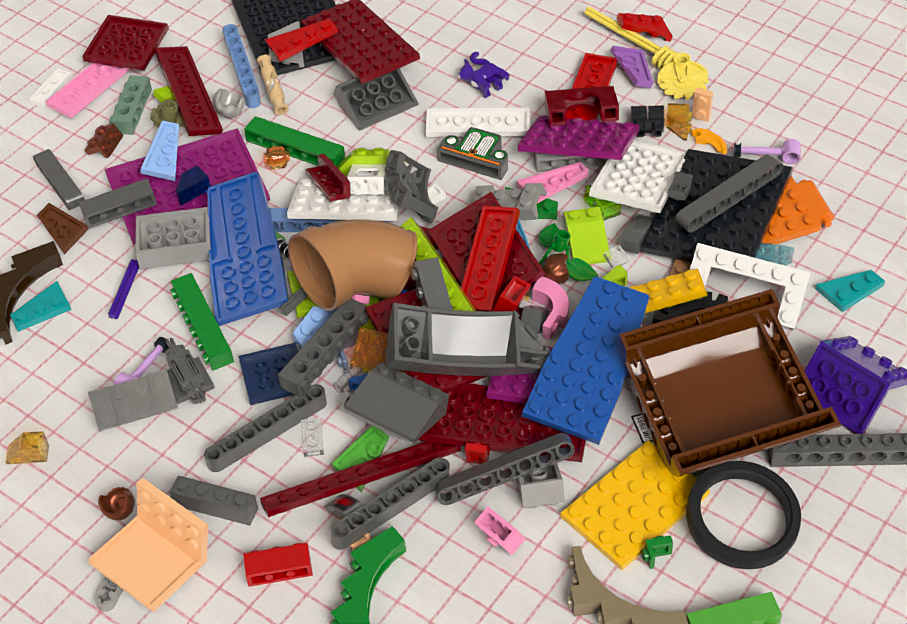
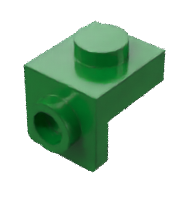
M671 535L665 537L657 536L653 539L645 540V549H642V557L644 562H648L649 569L654 568L655 557L672 554L673 541Z

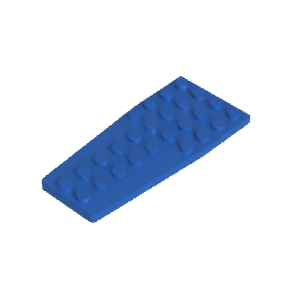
M258 172L209 187L207 195L211 250H209L210 282L215 319L218 325L221 326L278 308L288 301L289 296L283 258L263 183Z
M594 277L545 361L523 409L522 417L599 445L620 396L626 376L619 334L641 327L649 296L614 282Z

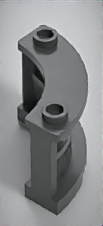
M391 150L385 167L387 179L384 180L385 190L390 195L389 199L401 208L406 209L409 207L413 209L423 220L432 223L439 207L430 201L428 195V180L431 169L406 156L401 151ZM412 166L418 169L410 173ZM407 181L411 191L404 186V182Z

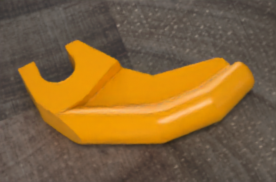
M699 128L692 130L691 135L695 137V143L704 145L707 143L712 145L718 153H727V144L719 135L709 129Z

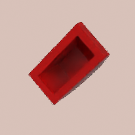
M514 276L500 295L492 312L517 311L531 284Z

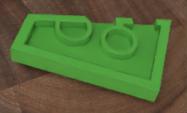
M372 426L332 462V468L338 472L379 458L389 441V436L379 428ZM366 484L355 488L362 493Z

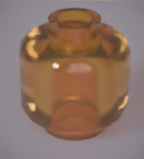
M282 146L267 148L266 153H263L265 166L269 167L270 170L284 169L287 166V162L290 161L289 151H285Z

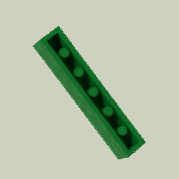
M257 116L244 128L247 142L319 166L318 155L325 154L336 167L345 159L344 146Z
M189 273L171 280L173 287L170 289L171 295L174 300H178L176 304L179 311L184 312L182 316L185 324H190L191 326L189 331L192 338H197L195 343L199 352L202 350L204 352L202 357L205 364H210L212 371L234 363L232 351L193 274Z

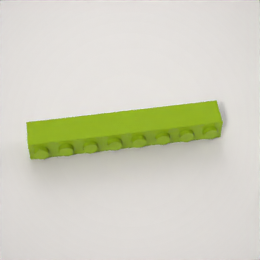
M412 217L400 225V227L416 233L417 261L438 257L452 309L457 311H476L422 228Z

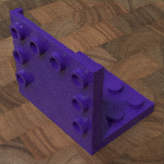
M852 336L822 340L809 361L805 373L823 409L832 407L841 424L857 434H865L889 390L907 385V369L901 366L899 368L892 364V360L885 356L880 357L876 355L874 349L868 346L863 347Z

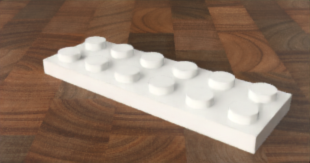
M530 107L427 108L426 137H446L449 135L464 137L470 127L499 134L501 137L524 136L530 128Z

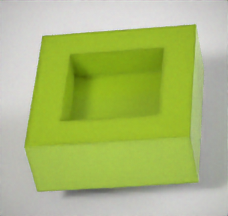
M168 86L154 89L153 96L161 103L165 100L174 101Z

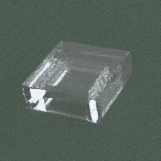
M621 245L603 254L611 269L619 264L622 266L629 262V258Z

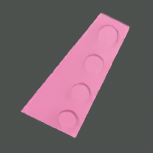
M580 161L517 180V187L524 189L526 183H542L547 194L546 196L539 197L537 202L539 203L589 177V170Z

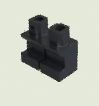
M664 105L648 106V117L647 106H631L630 121L639 125V132L636 137H644L646 133H652L654 137L662 136L665 122Z

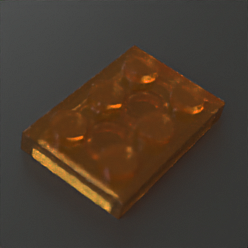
M360 327L350 365L372 370L380 362L386 364L388 333Z

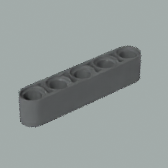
M47 149L34 155L33 159L38 169L66 208L71 210L80 206L79 202L85 200L81 191L51 150Z

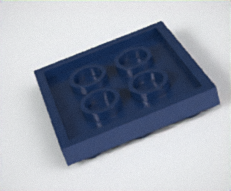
M296 342L239 356L250 405L295 395L280 387L278 374L298 353Z

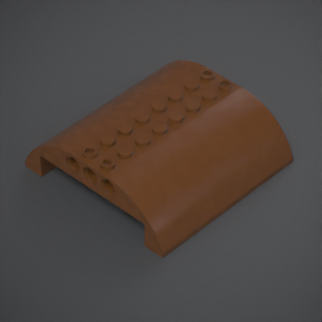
M773 289L619 334L622 357L636 403L657 452L672 475L676 477L683 476L840 427L841 424L833 408L823 409L778 320L780 303Z

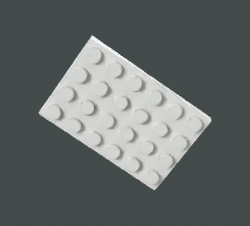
M634 140L622 160L608 159L590 188L589 196L660 213L668 199V190L673 183L674 173L676 171L680 172L685 162L683 158L686 152Z
M311 179L299 180L287 211V218L397 221L400 206L394 204L389 199L390 195L386 192L385 185L384 194H351V198L330 202Z

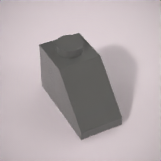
M534 305L523 307L521 321L526 326L529 325L536 334H539L543 330V324L545 323L549 308Z

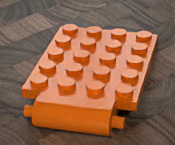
M791 175L759 250L821 230V224H824L825 227L832 225L831 221L834 219V215L813 181L803 179L796 184Z

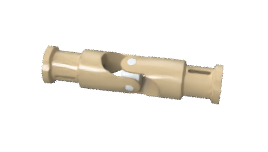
M261 55L257 58V64L261 68L260 73L269 99L274 105V113L276 115H284L289 111V107L285 104V96L278 81L275 68L271 65V57L269 55Z

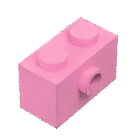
M488 506L474 522L488 536L486 540L494 547L497 545L501 546L510 555H513L526 540L517 529Z

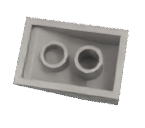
M522 460L520 463H526L528 460ZM557 463L516 479L523 508H536L540 505H557L560 502H565L563 478Z

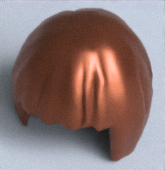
M564 253L548 256L541 266L546 274L543 277L551 279L559 285L565 283L569 278V270L565 264L569 256Z
M117 487L109 491L107 495H100L98 506L107 518L119 521L126 519L133 512L135 499L133 493L128 488Z

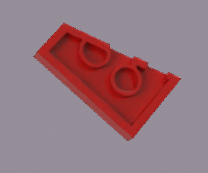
M618 13L616 17L623 29L637 33L644 31L655 38L662 36L665 37V41L669 42L673 38L661 16Z

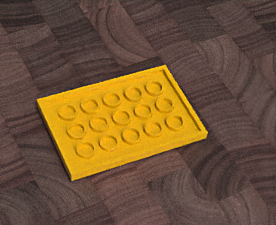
M648 440L563 510L561 518L618 568L623 570L642 554V549H645V540L664 535L686 515L688 496L697 479L690 473L679 477L672 475L663 463L655 445ZM710 489L705 492L701 502L710 495Z

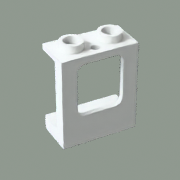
M352 164L347 179L350 181V193L384 194V180L387 179V172H385L386 164Z

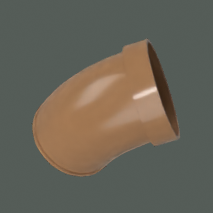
M351 219L329 223L321 227L311 226L291 236L288 243L289 258L297 280L309 298L326 311H332L349 302L353 295L364 294L382 298L383 300L399 295L411 274L417 252V236L414 231L406 230L391 223L371 219Z

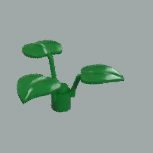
M555 223L543 229L538 236L539 243L543 247L549 248L538 262L540 266L552 249L556 252H563L565 250L566 255L569 256L570 246L568 242L571 235L566 230H559ZM569 257L566 260L568 264L566 268L569 270V277L572 279L588 281L598 277L597 272L584 260L573 258L570 261Z

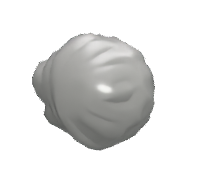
M219 88L213 96V105L220 115L233 118L242 112L244 99L238 94Z

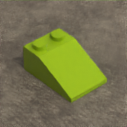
M600 207L564 211L563 228L571 235L568 245L570 246L569 250L572 259H582L589 265L611 262L604 219Z

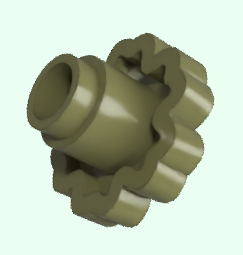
M165 100L157 108L152 109L150 120L154 121V126L159 128L162 120L184 126L175 101Z

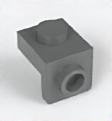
M676 171L667 197H672L678 201H685L691 191L693 175Z

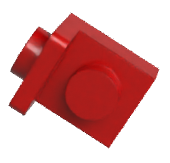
M466 443L465 454L467 462L485 463L489 459L491 450H487V446L481 443Z

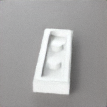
M57 68L29 98V102L44 108L47 105L46 101L63 88L72 78L71 72Z

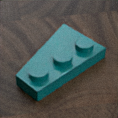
M56 281L10 314L19 332L70 311L71 307L58 281Z

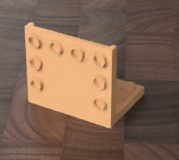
M142 478L137 482V516L88 559L89 564L154 612L207 562L208 524Z

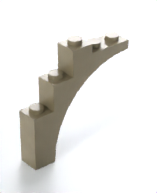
M581 546L572 547L571 555L568 556L569 568L574 569V574L572 575L573 586H570V595H567L568 608H572L574 616L597 613L598 624H688L685 611L664 612L649 610L617 597L593 575L584 559Z

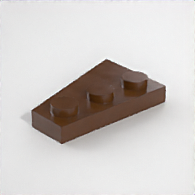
M50 203L37 214L64 255L88 230L86 224Z

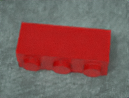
M295 543L284 547L277 546L261 551L253 550L243 554L245 575L249 587L313 576L308 543Z

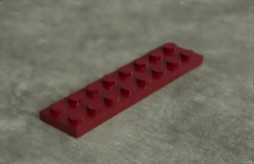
M188 46L155 48V55L173 99L178 106V111L188 136L222 133L223 128Z

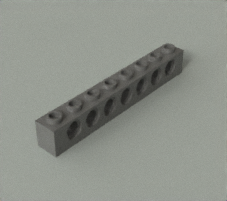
M907 433L812 435L768 449L770 466L907 465Z

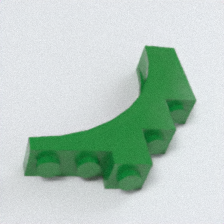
M393 526L350 553V566L355 573L340 582L342 589L340 594L345 603L330 612L332 618L330 624H370V603L375 587L389 566L406 552L405 540Z

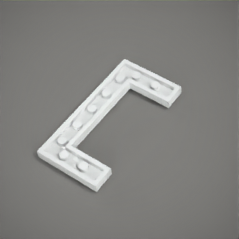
M697 243L690 270L699 269L705 288L711 267L785 286L778 320L781 326L795 329L810 279V272Z

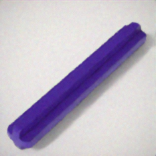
M131 259L108 312L111 319L119 318L139 269L137 259Z

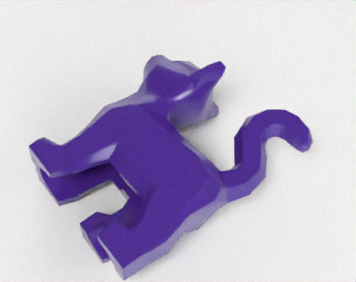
M473 52L470 55V61L475 65L483 66L474 71L468 60L464 59V66L460 68L458 78L468 81L474 88L482 91L484 98L491 96L489 91L490 83L495 85L496 91L503 89L502 80L506 79L508 81L509 73L497 67L494 63H490L487 59L476 58L479 56V52Z

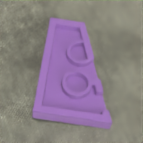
M612 45L610 51L635 86L651 88L653 80L644 51Z

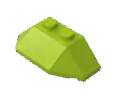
M381 147L367 150L366 148H357L352 150L337 168L345 176H348L352 164H386L390 150Z

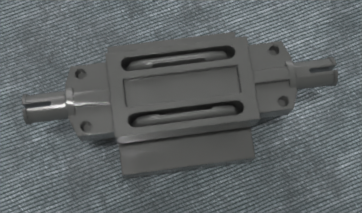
M173 338L167 339L166 344L169 349L165 354L170 367L167 373L177 403L180 404L187 400L194 404L202 403V401L205 402V392L215 387L199 357L193 358L189 349L186 350L183 344L176 345Z

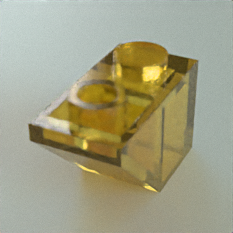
M668 103L666 128L683 141H687V136L691 134L692 123H688L692 121V111H689V104Z
M44 431L23 432L8 445L5 463L47 462L49 443Z

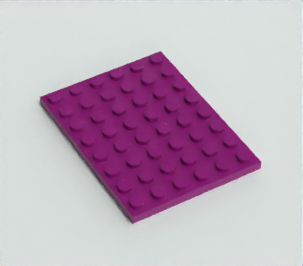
M238 128L178 146L175 181L141 174V167L146 157L105 169L112 190L148 178L157 205L123 216L132 244H136V216L208 207L207 190L209 187L258 172ZM262 180L267 201H270V195Z

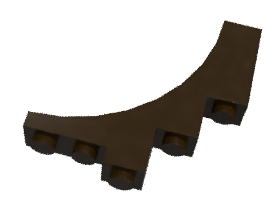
M54 241L11 256L14 263L11 264L12 270L0 274V339L3 338L5 345L13 342L10 332V314L13 313L19 298L38 278L63 265Z

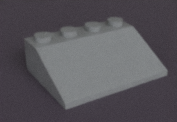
M208 207L136 216L135 254L140 269L209 260L211 241Z

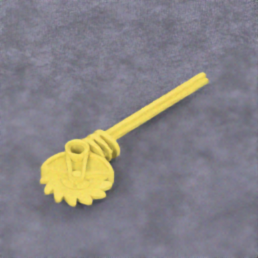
M588 6L586 8L585 15L655 54L652 59V65L658 66L661 69L658 74V84L661 89L665 90L664 94L674 95V99L685 96V100H688L694 95L696 88L706 90L705 84L709 83L708 71L701 64L691 61L690 55L675 52L668 46L660 47L633 31L621 28L618 22Z

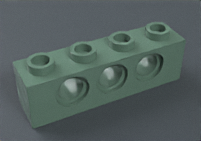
M130 75L124 84V90L119 96V102L115 105L113 116L110 117L109 121L122 134L134 135L152 91L149 77Z

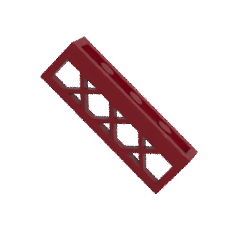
M325 154L318 155L319 166L305 169L306 175L330 202L351 198L350 181Z

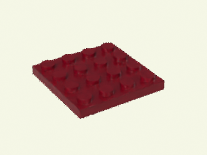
M107 15L83 54V61L145 71L155 54V48L159 47L169 29L168 23Z

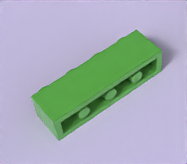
M768 592L687 613L686 618L688 624H780L782 613L773 593Z

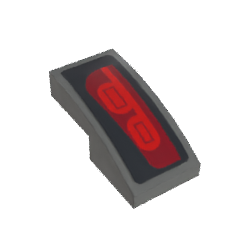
M340 494L324 507L328 513L335 512L340 519L356 510L362 504L350 495Z

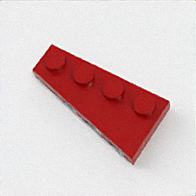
M330 19L265 39V42L281 62L338 33V29Z

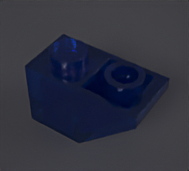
M198 165L181 175L176 189L180 205L206 193L208 188L211 187L209 177Z

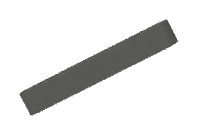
M769 154L764 155L680 210L675 217V222L690 233L696 231L780 175L784 167L783 164Z
M319 384L311 385L300 397L297 395L291 397L208 447L204 452L208 469L211 472L224 470L324 409L327 405L324 387Z
M559 433L438 481L435 487L438 501L442 505H451L572 457L575 451L571 438L566 433ZM567 444L566 447L559 448L561 445ZM542 452H548L546 455H540ZM522 460H528L526 463H520ZM508 467L506 471H501L502 468ZM484 475H489L487 478H481ZM463 483H469L467 486H461ZM443 491H450L449 493L442 494Z
M445 458L432 460L334 523L331 528L332 546L338 550L349 547L367 533L372 532L436 490L437 482L449 477L450 463Z

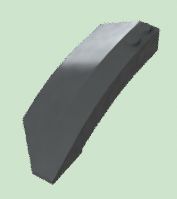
M393 303L386 343V368L462 376L532 374L541 372L551 350L548 346L544 347L537 339L539 336L529 325L526 326L518 318L520 315L515 310L506 312L457 311Z

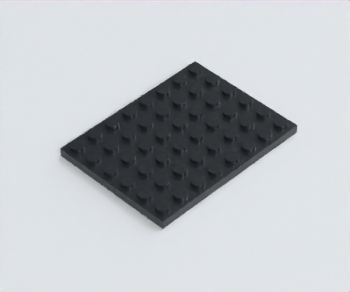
M231 0L256 64L259 56L269 55V47L265 42V39H268V34L299 21L300 28H302L301 20L336 6L334 0ZM318 42L303 50L304 67H299V64L292 62L290 65L271 61V65L274 66L276 74L280 75L335 61L336 59Z
M688 149L683 158L685 162L680 172L693 175L691 191L685 201H678L668 197L661 212H656L640 246V252L692 262L697 243L755 258L792 175L793 167L783 165L782 172L776 178L696 231L690 233L675 222L677 213L757 160Z

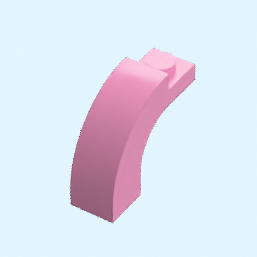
M542 276L532 288V301L542 304L551 310L550 315L543 324V338L550 340L553 334H557L559 328L564 329L569 321V300L566 292L559 284Z

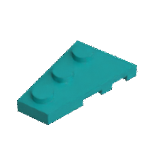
M871 269L816 284L815 290L841 312H844L883 287L885 280Z

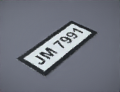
M642 415L631 416L642 444L648 440L653 442Z

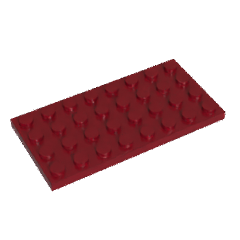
M349 0L301 20L302 27L330 19L335 24L338 33L319 43L360 84L420 60V53L361 0Z
M468 384L447 392L449 399L446 415L425 432L419 440L466 447V443H481L487 446V450L510 453L565 432L522 417L526 404L487 398L489 386ZM566 433L571 438L575 450L572 457L566 459V461L582 463L586 440ZM563 444L559 448H564L567 444ZM542 452L540 455H546L548 452Z

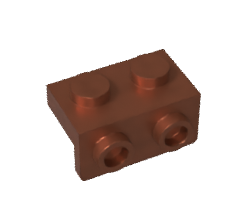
M113 123L105 126L101 125L95 130V135L87 142L88 145L84 151L88 155L100 152L105 158H109L122 139L123 134Z

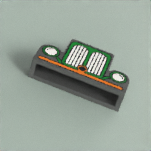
M470 127L462 140H459L457 136L449 135L437 147V159L439 162L498 180H502L508 171V154L502 150V137L499 134Z

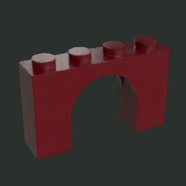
M614 86L545 91V109L549 126L567 125L566 112L576 107H590L597 110L602 122L619 121V103Z

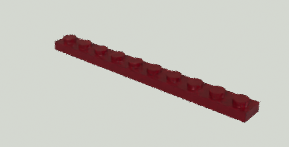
M426 441L261 497L260 502L267 517H271L431 462L436 458L460 452L461 446Z

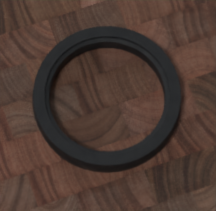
M729 461L709 468L697 479L688 496L686 520L695 542L714 560L734 568L759 569L778 562L792 548L797 540L801 526V509L794 491L777 473L756 463ZM728 479L749 480L765 487L777 498L783 508L786 519L784 535L774 545L758 551L738 550L722 543L709 531L702 518L701 499L705 492L714 484Z

